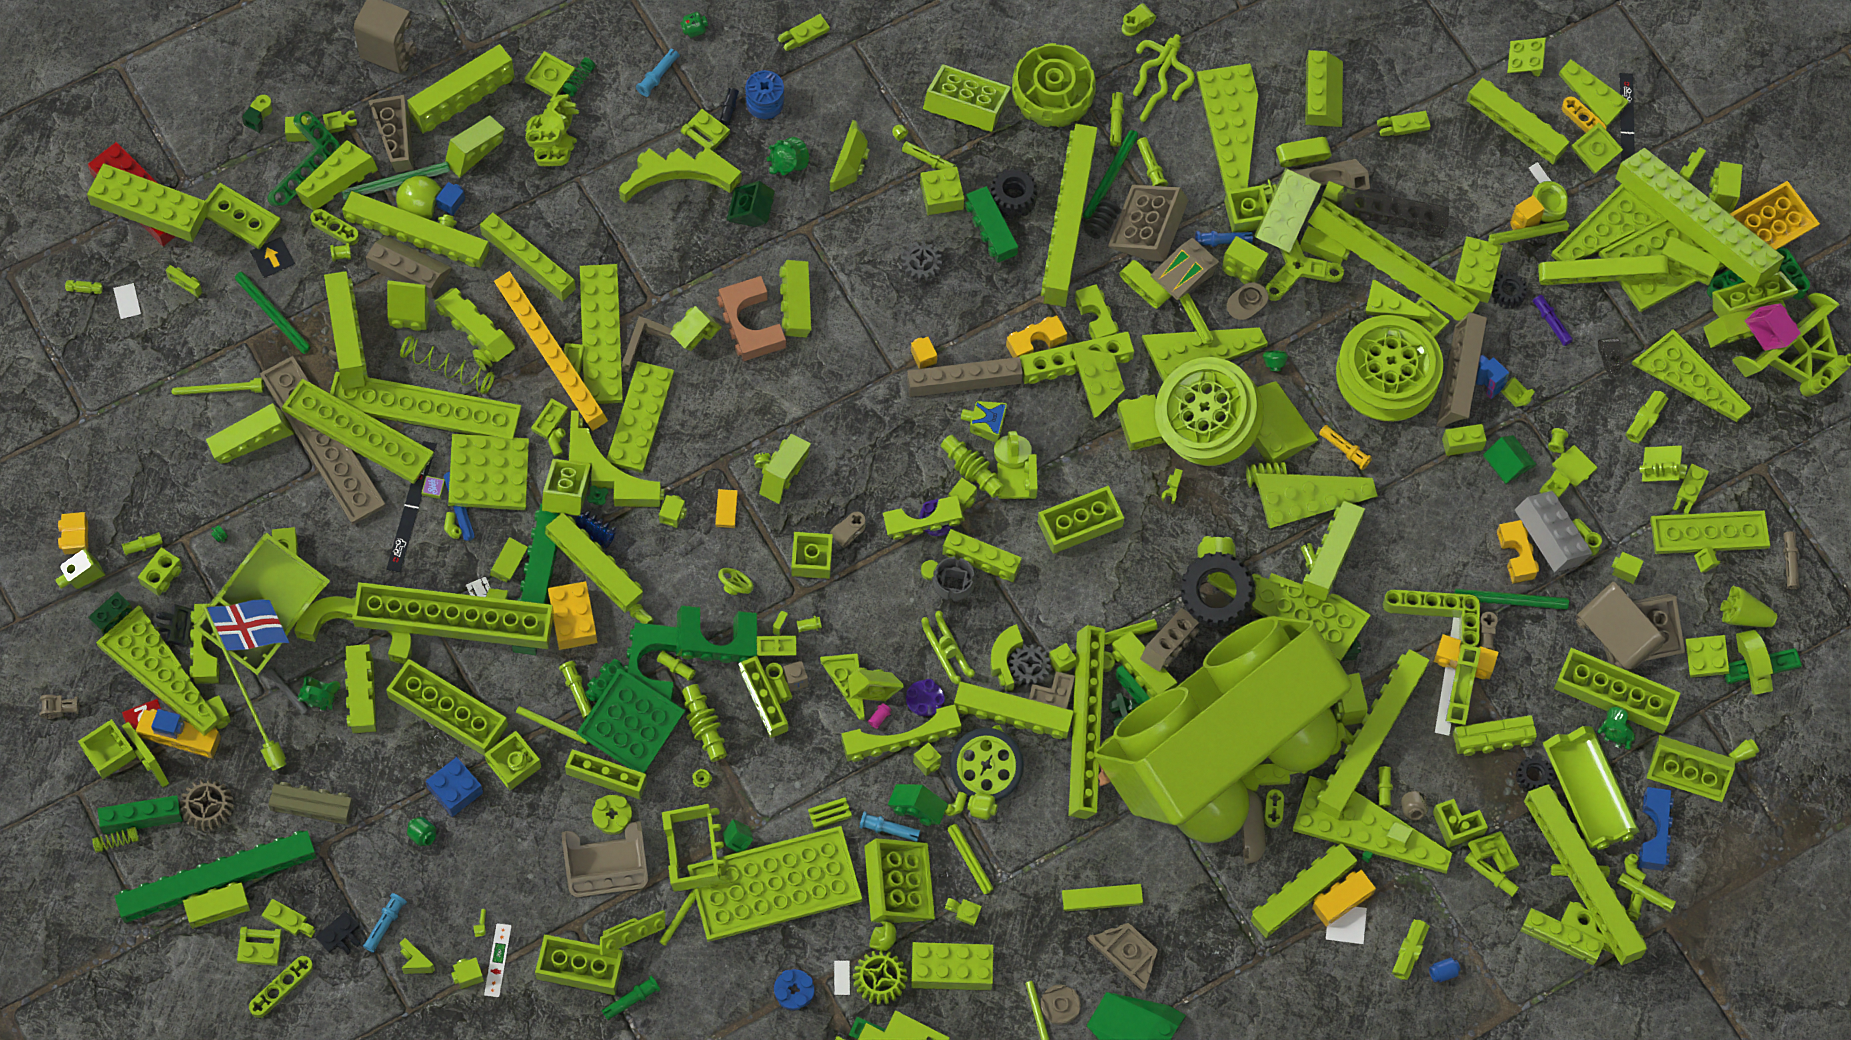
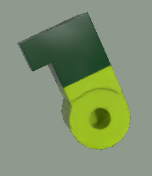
M259 95L242 116L244 126L258 133L261 132L263 129V119L270 115L273 110L269 96Z

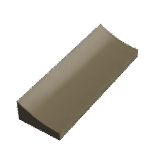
M1469 312L1454 327L1437 426L1444 428L1452 422L1469 418L1486 317Z

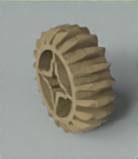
M200 779L199 785L193 782L194 788L187 787L186 791L188 794H182L184 800L180 801V806H182L180 812L184 814L182 816L184 821H188L187 824L190 827L194 825L195 830L201 827L204 832L207 830V827L213 831L215 825L221 828L220 822L227 823L226 816L232 817L230 810L234 809L232 804L234 799L230 796L231 791L229 789L226 790L225 784L220 785L218 780L213 784L211 779H208L207 783ZM211 794H218L222 798V802L213 799ZM209 800L210 805H208V807H206L205 809L203 805H206V803H208ZM191 808L201 811L202 818L194 815Z

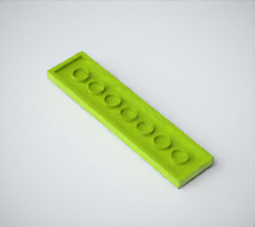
M617 264L580 266L582 345L585 347L583 353L584 384L597 404L623 403Z
M303 378L282 406V411L412 484L416 482L434 455V452Z

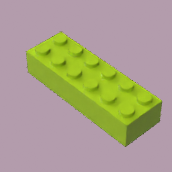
M499 44L411 97L407 102L412 121L423 134L427 131H432L438 124L448 121L456 113L463 112L469 105L479 102L482 97L492 94L500 86L510 83L515 78L511 57Z
M104 163L87 193L90 205L190 242L194 241L209 212L204 200Z
M347 271L325 274V285L342 389L365 386L364 379L368 378L352 278L348 279Z
M1573 648L1570 649L1554 687L1557 691L1606 711L1611 707L1623 708L1628 713L1627 720L1661 734H1664L1681 694Z
M410 659L407 660L386 689L389 699L483 756L494 747L508 727L506 717Z

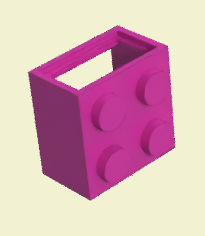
M1781 303L1759 307L1745 320V323L1765 351L1787 347L1801 334L1797 324L1792 321L1786 308Z

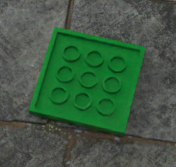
M619 668L576 734L627 768L645 774L685 713V710Z

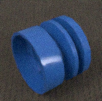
M763 70L752 74L747 80L745 87L747 109L753 116L759 119L774 118L780 114L784 106L783 81L772 71Z

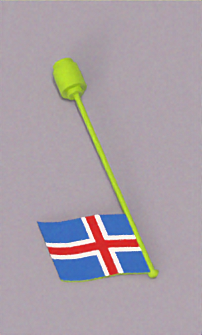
M264 599L218 607H208L207 604H203L201 609L205 611L266 742L263 744L264 748L260 751L267 766L271 767L272 771L286 765L284 752L279 742L269 741L227 651L251 649L272 643H289L270 600Z

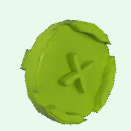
M1017 431L1008 432V435L997 440L994 446L995 459L1008 468L1024 466V462L1028 461L1029 454H1032V446L1029 441L1019 436Z

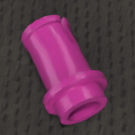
M884 703L878 705V710L868 720L869 724L875 729H878L884 719L891 715L890 712L892 710Z

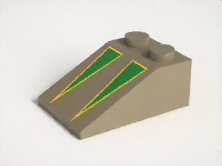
M1191 238L1166 259L1151 274V277L1176 300H1179L1213 276L1219 261L1194 238Z

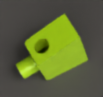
M83 549L61 565L64 574L55 580L61 589L69 584L76 589H80L105 576V573L97 559L86 549Z

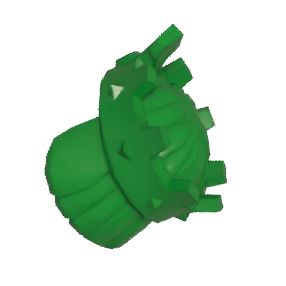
M797 137L777 140L776 144L770 145L768 148L771 152L770 156L766 158L767 162L772 164L769 167V174L775 175L779 172L782 175H786L795 170H804L808 165V148Z
M306 676L304 677V685L301 687L297 698L299 702L306 701L310 707L315 706L320 707V710H326V706H328V709L332 710L334 695L341 688V685L338 681L328 684Z
M1620 707L1609 708L1607 719L1599 727L1598 734L1604 733V740L1606 742L1609 740L1615 742V746L1618 748L1623 744L1625 749H1631L1632 741L1635 740L1633 728L1626 723L1628 719L1626 710Z

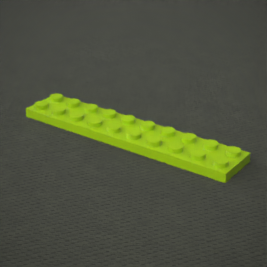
M335 372L330 394L369 416L471 435L496 436L511 440L515 437L522 409L521 405L369 377L364 379L365 386L342 389L340 372Z

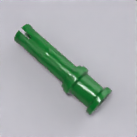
M651 975L647 981L639 986L635 985L633 991L601 1011L607 1021H609L639 1000L641 1002L645 1001L646 997L655 991L659 992L661 990Z

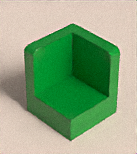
M735 819L730 822L722 833L726 846L737 852L745 851L754 840L749 826Z

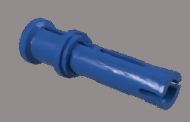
M1214 230L1210 233H1200V231H1196L1195 240L1201 246L1211 245L1216 247L1218 244H1231L1236 236L1252 244L1253 236H1251L1252 232L1217 233Z

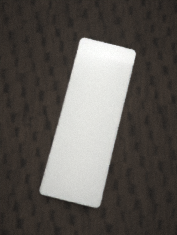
M1538 162L1529 167L1539 183L1551 181Z

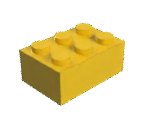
M586 581L548 588L550 604L553 605L554 610L553 620L559 650L597 643Z

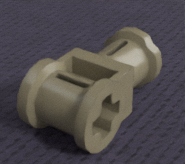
M1492 612L1482 614L1479 623V638L1481 647L1495 651L1493 643L1498 619Z
M42 695L40 697L42 702L40 717L43 719H54L56 717H64V713L75 712V714H79L80 712L78 696H75L74 699H63L62 695Z

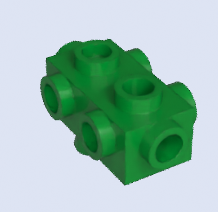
M613 659L609 664L607 662L604 663L599 669V672H601L599 677L596 678L594 676L587 684L589 687L585 692L587 698L597 702L618 669L626 670L622 667L623 665L619 660Z

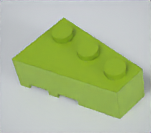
M489 115L450 140L445 162H448L450 169L460 178L492 149L502 143L505 128Z

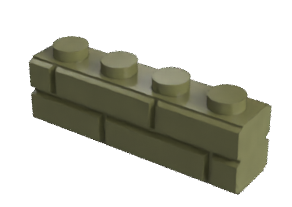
M280 782V784L274 783L268 806L270 811L348 825L353 808V800L346 793L335 795L330 794V791L325 789L313 791L308 786L301 785L297 788L292 787L290 783Z

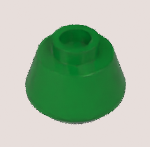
M1265 351L1263 359L1266 367H1270V371H1281V367H1285L1288 354L1285 351Z

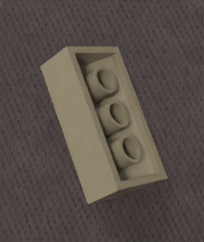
M388 236L376 241L366 256L369 268L398 282L426 285L427 295L431 298H434L452 269L450 266Z

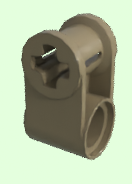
M861 512L851 513L845 520L837 524L830 534H833V538L843 548L847 547L865 530V516Z

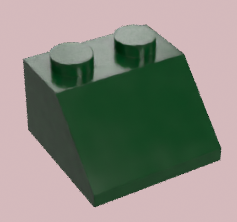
M761 181L734 188L726 220L752 227L767 224L775 191Z

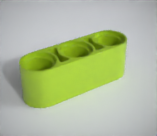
M1326 137L1295 141L1276 147L1280 166L1284 168L1324 161L1332 156Z
M1132 260L1119 272L1122 280L1156 309L1171 297V294L1151 277V273L1135 260Z

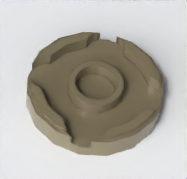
M1062 984L1048 988L1043 994L1040 1003L1045 1019L1056 1025H1065L1074 1021L1079 1014L1081 1006L1080 998L1076 991Z

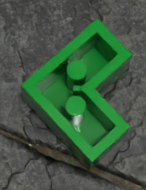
M896 784L888 802V806L894 810L895 814L899 816H915L920 819L919 822L926 826H931V824L940 825L948 803L924 785Z

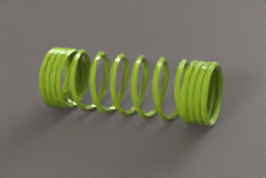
M136 827L127 828L128 841L122 830L123 843L118 832H116L118 845L112 833V846L108 836L105 835L107 848L102 836H100V839L99 837H94L92 841L95 852H102L103 845L108 850V843L113 849L114 843L119 847L120 841L124 846L125 840L127 844L130 843V838L133 843L139 842Z

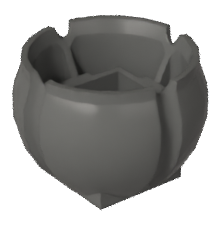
M949 557L942 560L934 569L932 584L936 593L941 598L947 601L952 599L953 602L966 599L973 592L976 574L971 564L965 559L960 558V560H956L955 557ZM945 578L963 579L962 590L944 587Z

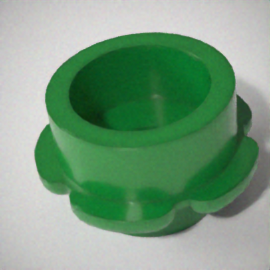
M219 525L215 528L212 527L213 532L211 535L217 542H225V539L228 537L225 531Z

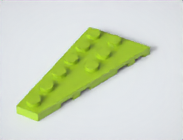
M1260 327L1212 330L1210 333L1214 341L1210 345H1204L1197 332L1142 335V340L1163 383L1175 369L1191 360L1203 357H1217L1230 361L1264 348L1268 343Z
M1674 329L1632 362V365L1735 422L1739 421L1752 409Z
M1254 473L1268 528L1341 507L1343 501L1353 504L1377 496L1374 480L1371 477Z

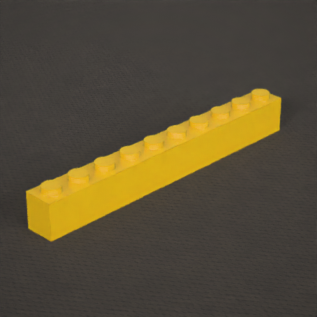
M509 271L494 281L591 430L594 431L608 422L603 411L511 272Z

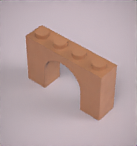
M761 276L718 289L717 303L719 308L723 307L724 321L730 325V337L732 340L735 339L736 353L738 356L741 355L743 361L786 348V339L780 324L761 330H750L742 326L738 320V315L744 308L767 300V290Z

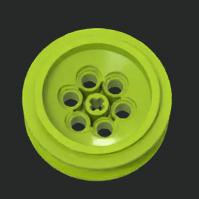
M1395 315L1372 317L1356 325L1344 339L1336 365L1338 387L1345 400L1359 413L1380 421H1401L1422 412L1433 400L1443 373L1442 353L1431 333L1417 322ZM1371 353H1377L1379 356H1373ZM1370 370H1376L1378 373H1372ZM1403 373H1409L1410 376H1405ZM1386 380H1392L1394 383H1388Z
M1217 357L1197 358L1175 369L1162 384L1155 404L1156 424L1165 442L1185 460L1203 466L1222 465L1244 454L1257 439L1264 418L1262 396L1255 383L1236 364ZM1212 387V391L1209 394H1205V391ZM1195 396L1194 402L1188 403L1189 399ZM1227 397V401L1220 404L1221 399ZM1194 415V418L1187 422L1188 416ZM1223 415H1226L1225 420L1219 422V418ZM1206 424H1209L1208 429L1206 431H1202V427Z

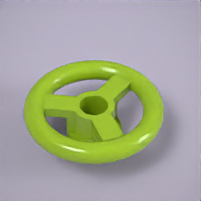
M722 568L719 571L718 577L724 584L723 588L727 593L737 595L738 593L748 594L753 591L752 581L742 572L732 568ZM724 574H730L731 578L726 579Z

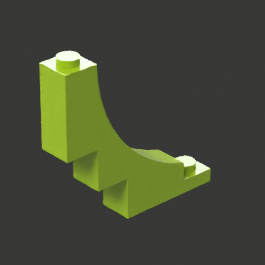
M571 411L569 461L591 464L592 486L614 489V506L661 507V500H664L665 490L661 489V483L630 476L614 467L595 446L589 429L583 428V418H580L579 411Z
M896 1010L885 1032L866 1023L858 1040L951 1039ZM837 1036L835 1040H844V1039H842V1038H840V1037Z

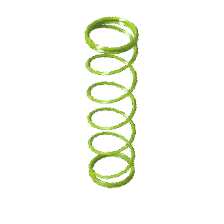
M410 335L405 339L400 350L401 358L407 357L413 350V361L417 365L423 363L429 357V368L431 371H437L445 363L444 372L446 378H453L461 370L460 381L462 385H469L477 377L476 389L479 393L486 394L491 388L495 376L494 372H489L486 375L479 391L478 378L482 367L479 368L477 374L469 383L464 384L462 382V372L466 360H464L460 369L453 376L448 377L446 375V366L450 353H448L444 362L436 370H433L430 366V360L434 346H432L426 358L417 363L414 356L419 339L416 340L415 344L413 336ZM411 339L410 344H409V347H408L407 351L405 352V354L403 355L404 350H405V347H406L408 341ZM491 376L488 386L484 390L487 380Z

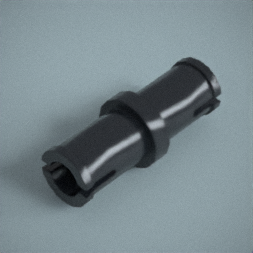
M728 88L725 102L721 106L723 109L719 122L726 126L730 125L733 111L736 110L735 104L739 90L735 88Z

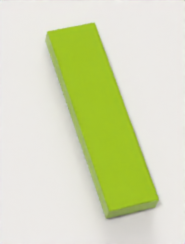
M1141 884L1062 890L1064 912L1143 905Z

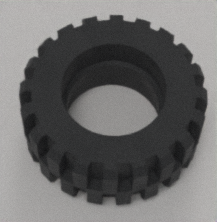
M1222 552L1204 554V557H1198L1192 565L1189 564L1186 568L1187 572L1183 573V581L1180 585L1182 602L1189 614L1203 625H1208L1211 628L1233 626L1240 619L1243 620L1247 612H1250L1253 607L1252 604L1256 598L1254 578L1248 567L1239 558H1235L1231 554H1222ZM1215 572L1228 574L1236 584L1234 600L1223 608L1208 606L1200 595L1202 581L1208 575Z

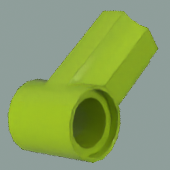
M1579 518L1573 520V524L1577 527L1592 552L1590 556L1596 555L1602 543L1601 536L1598 533L1592 532Z
M778 663L769 664L766 667L765 675L778 703H785L792 699V695L785 680L783 669ZM771 671H777L779 675L777 677H771L769 673Z

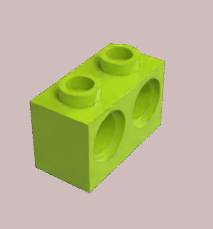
M160 548L140 573L138 580L140 585L160 596L162 592L167 591L172 579L181 573L183 566L179 558ZM167 563H172L168 568L163 567ZM160 578L158 582L152 583L153 579Z

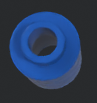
M1451 957L1434 963L1433 966L1429 967L1432 980L1434 982L1439 981L1440 983L1457 977L1460 971L1458 961L1453 960Z

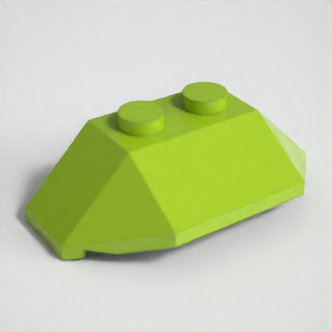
M852 120L831 177L830 191L838 190L856 182L858 176L862 175L864 171V159L867 160L869 157L868 141L855 120Z

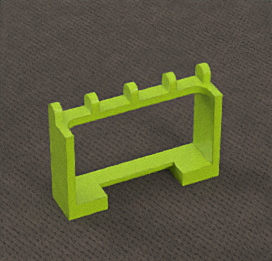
M709 804L662 812L663 827L667 836L670 866H668L670 884L674 892L728 882V876H720L719 867L726 865V860H718L717 849L723 848L724 844L723 842H716L714 833L722 828L721 824L713 825L712 817L719 814V808L710 809ZM708 817L715 872L680 878L674 823Z

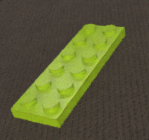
M637 362L606 459L613 466L640 473L644 472L674 376V370Z
M1765 511L1651 516L1650 518L1655 554L1699 552L1705 547L1712 546L1713 551L1769 549L1770 547Z

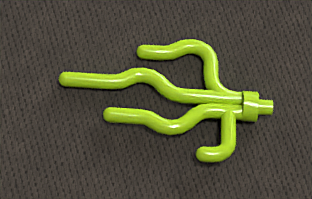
M1177 34L1173 38H1169L1165 46L1151 40H1144L1136 48L1138 54H1141L1146 47L1160 52L1158 58L1149 60L1141 66L1139 71L1140 80L1133 91L1134 96H1139L1147 82V70L1163 63L1158 73L1161 90L1149 99L1140 116L1141 122L1147 120L1156 102L1167 94L1168 83L1165 75L1171 64L1188 77L1185 82L1176 88L1172 95L1173 101H1177L1182 92L1194 83L1195 77L1192 69L1180 63L1176 58L1181 47L1179 42L1181 36Z

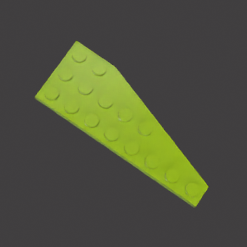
M1251 64L1198 71L1196 76L1225 193L1226 191L1248 188L1258 92Z
M1222 572L1212 573L1208 583L1235 598L1236 584L1232 577ZM1258 574L1252 575L1256 585V598L1253 601L1252 610L1265 618L1281 617L1313 621L1339 663L1371 616L1339 595L1331 593L1326 601L1305 594V588L1301 587V585L1274 578L1267 579Z
M1309 776L1293 827L1294 832L1337 844L1342 843L1348 847L1447 874L1452 857L1450 851L1356 791L1352 794L1338 819L1317 808L1319 804L1317 797L1322 789L1326 791L1328 787L1326 785L1327 781ZM1394 822L1413 829L1412 835L1405 847L1386 840L1387 834Z

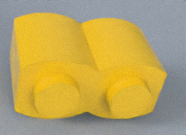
M86 513L62 514L61 520H58L59 532H62L61 538H58L59 549H62L65 555L78 554L83 549L88 551V517Z

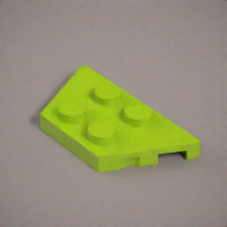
M1075 347L1072 348V352L1093 417L1096 418L1125 390L1114 354Z

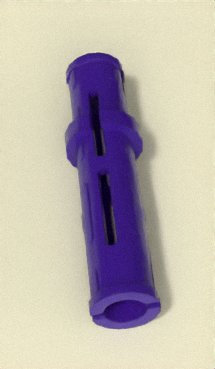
M1543 295L1537 296L1532 302L1540 311V316L1547 321L1562 345H1569L1574 339L1554 313L1555 309L1550 307Z

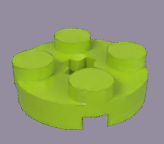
M604 796L595 802L592 810L593 823L605 834H619L625 830L632 820L631 807L622 796ZM613 810L618 815H615L614 819H610V816H606L607 813Z

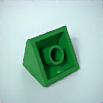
M1514 435L1501 437L1483 454V457L1505 485L1536 466V463Z

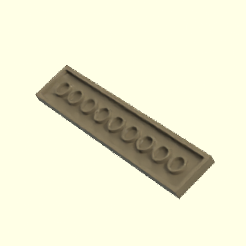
M293 356L260 373V377H262L264 384L281 411L282 406L303 378L308 381ZM282 411L352 525L386 507L378 491L350 448Z

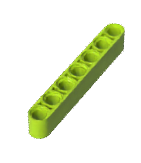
M1665 255L1543 262L1538 265L1539 283L1541 285L1662 279L1669 276L1668 257Z

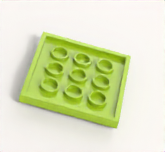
M452 434L448 506L525 510L529 439L513 438L511 440L496 436Z

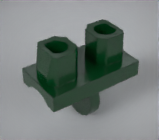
M1122 693L1116 694L1117 698L1108 702L1111 713L1114 714L1121 711L1122 714L1121 717L1113 719L1115 728L1130 712L1141 705L1135 704L1134 699L1129 700V706L1127 698L1123 697Z

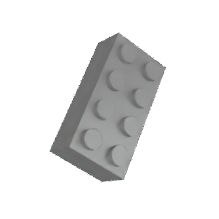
M1553 491L1529 496L1515 509L1554 573L1580 566L1592 554L1588 544L1582 538L1577 527L1573 524Z

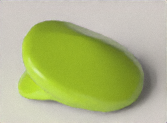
M1553 181L1539 183L1533 190L1532 195L1545 208L1541 221L1548 223L1560 221L1564 218L1568 209V195L1565 189Z

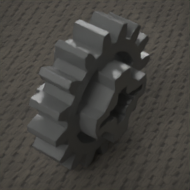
M916 242L914 248L909 245L908 251L904 250V257L901 258V263H903L902 270H905L906 276L911 274V280L917 277L918 282L921 281V278L928 281L929 276L934 279L935 273L939 274V267L942 266V261H940L941 254H938L937 248L932 250V244L927 247L925 242L922 243V246H919ZM921 258H923L922 266H920Z
M1031 644L1030 648L1023 645V650L1016 648V654L1012 653V660H1009V666H1011L1009 668L1010 673H1014L1013 680L1019 678V684L1024 681L1026 682V687L1031 682L1034 685L1037 684V681L1043 683V677L1048 678V671L1051 670V665H1049L1051 659L1045 658L1047 652L1041 653V647L1039 646L1037 649H1034L1033 644Z

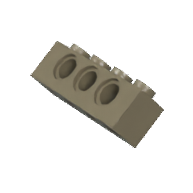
M1181 608L1149 642L1140 660L1159 672L1164 666L1168 667L1173 661V657H1178L1182 647H1187L1191 637L1193 639L1196 637L1200 630L1197 628L1199 622L1189 612Z

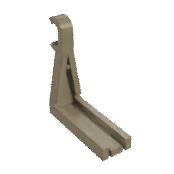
M639 316L623 359L621 370L629 373L644 330L647 334L677 341L670 334L673 329Z

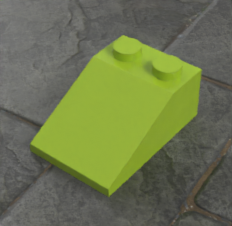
M388 280L387 303L389 325L398 329L405 327L415 331L427 330L431 309L426 285Z

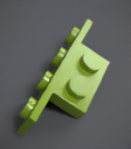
M659 911L641 920L633 918L603 931V936L600 937V955L603 956L665 929L666 911Z

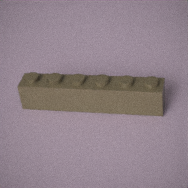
M1020 357L908 370L907 384L909 397L1022 384Z

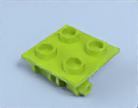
M1546 38L1510 41L1507 73L1531 71L1534 76H1540L1544 65Z
M1682 446L1645 447L1644 462L1639 467V471L1642 473V482L1679 480Z

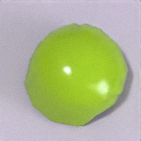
M881 921L883 927H875L869 944L870 948L875 950L887 951L895 943L897 933L894 924L888 921Z

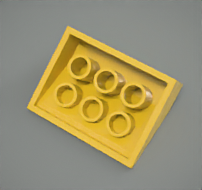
M1788 181L1730 213L1731 216L1775 250L1820 225Z

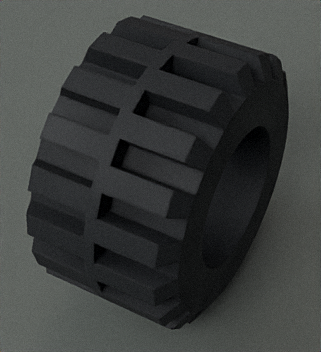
M1010 168V171L1004 169L1002 174L999 172L996 178L993 179L991 195L1002 216H1009V219L1017 216V219H1019L1021 215L1027 216L1028 211L1031 212L1037 198V183L1034 182L1033 176H1029V172H1022L1020 168L1018 170ZM1009 189H1017L1023 195L1018 198H1011L1004 192Z

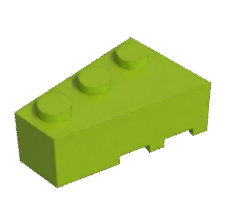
M790 434L787 440L784 439L779 447V451L773 453L771 462L769 464L766 463L762 469V474L764 475L759 494L780 504L784 488L789 489L791 486L789 481L795 474H798L806 461L811 443L793 434Z

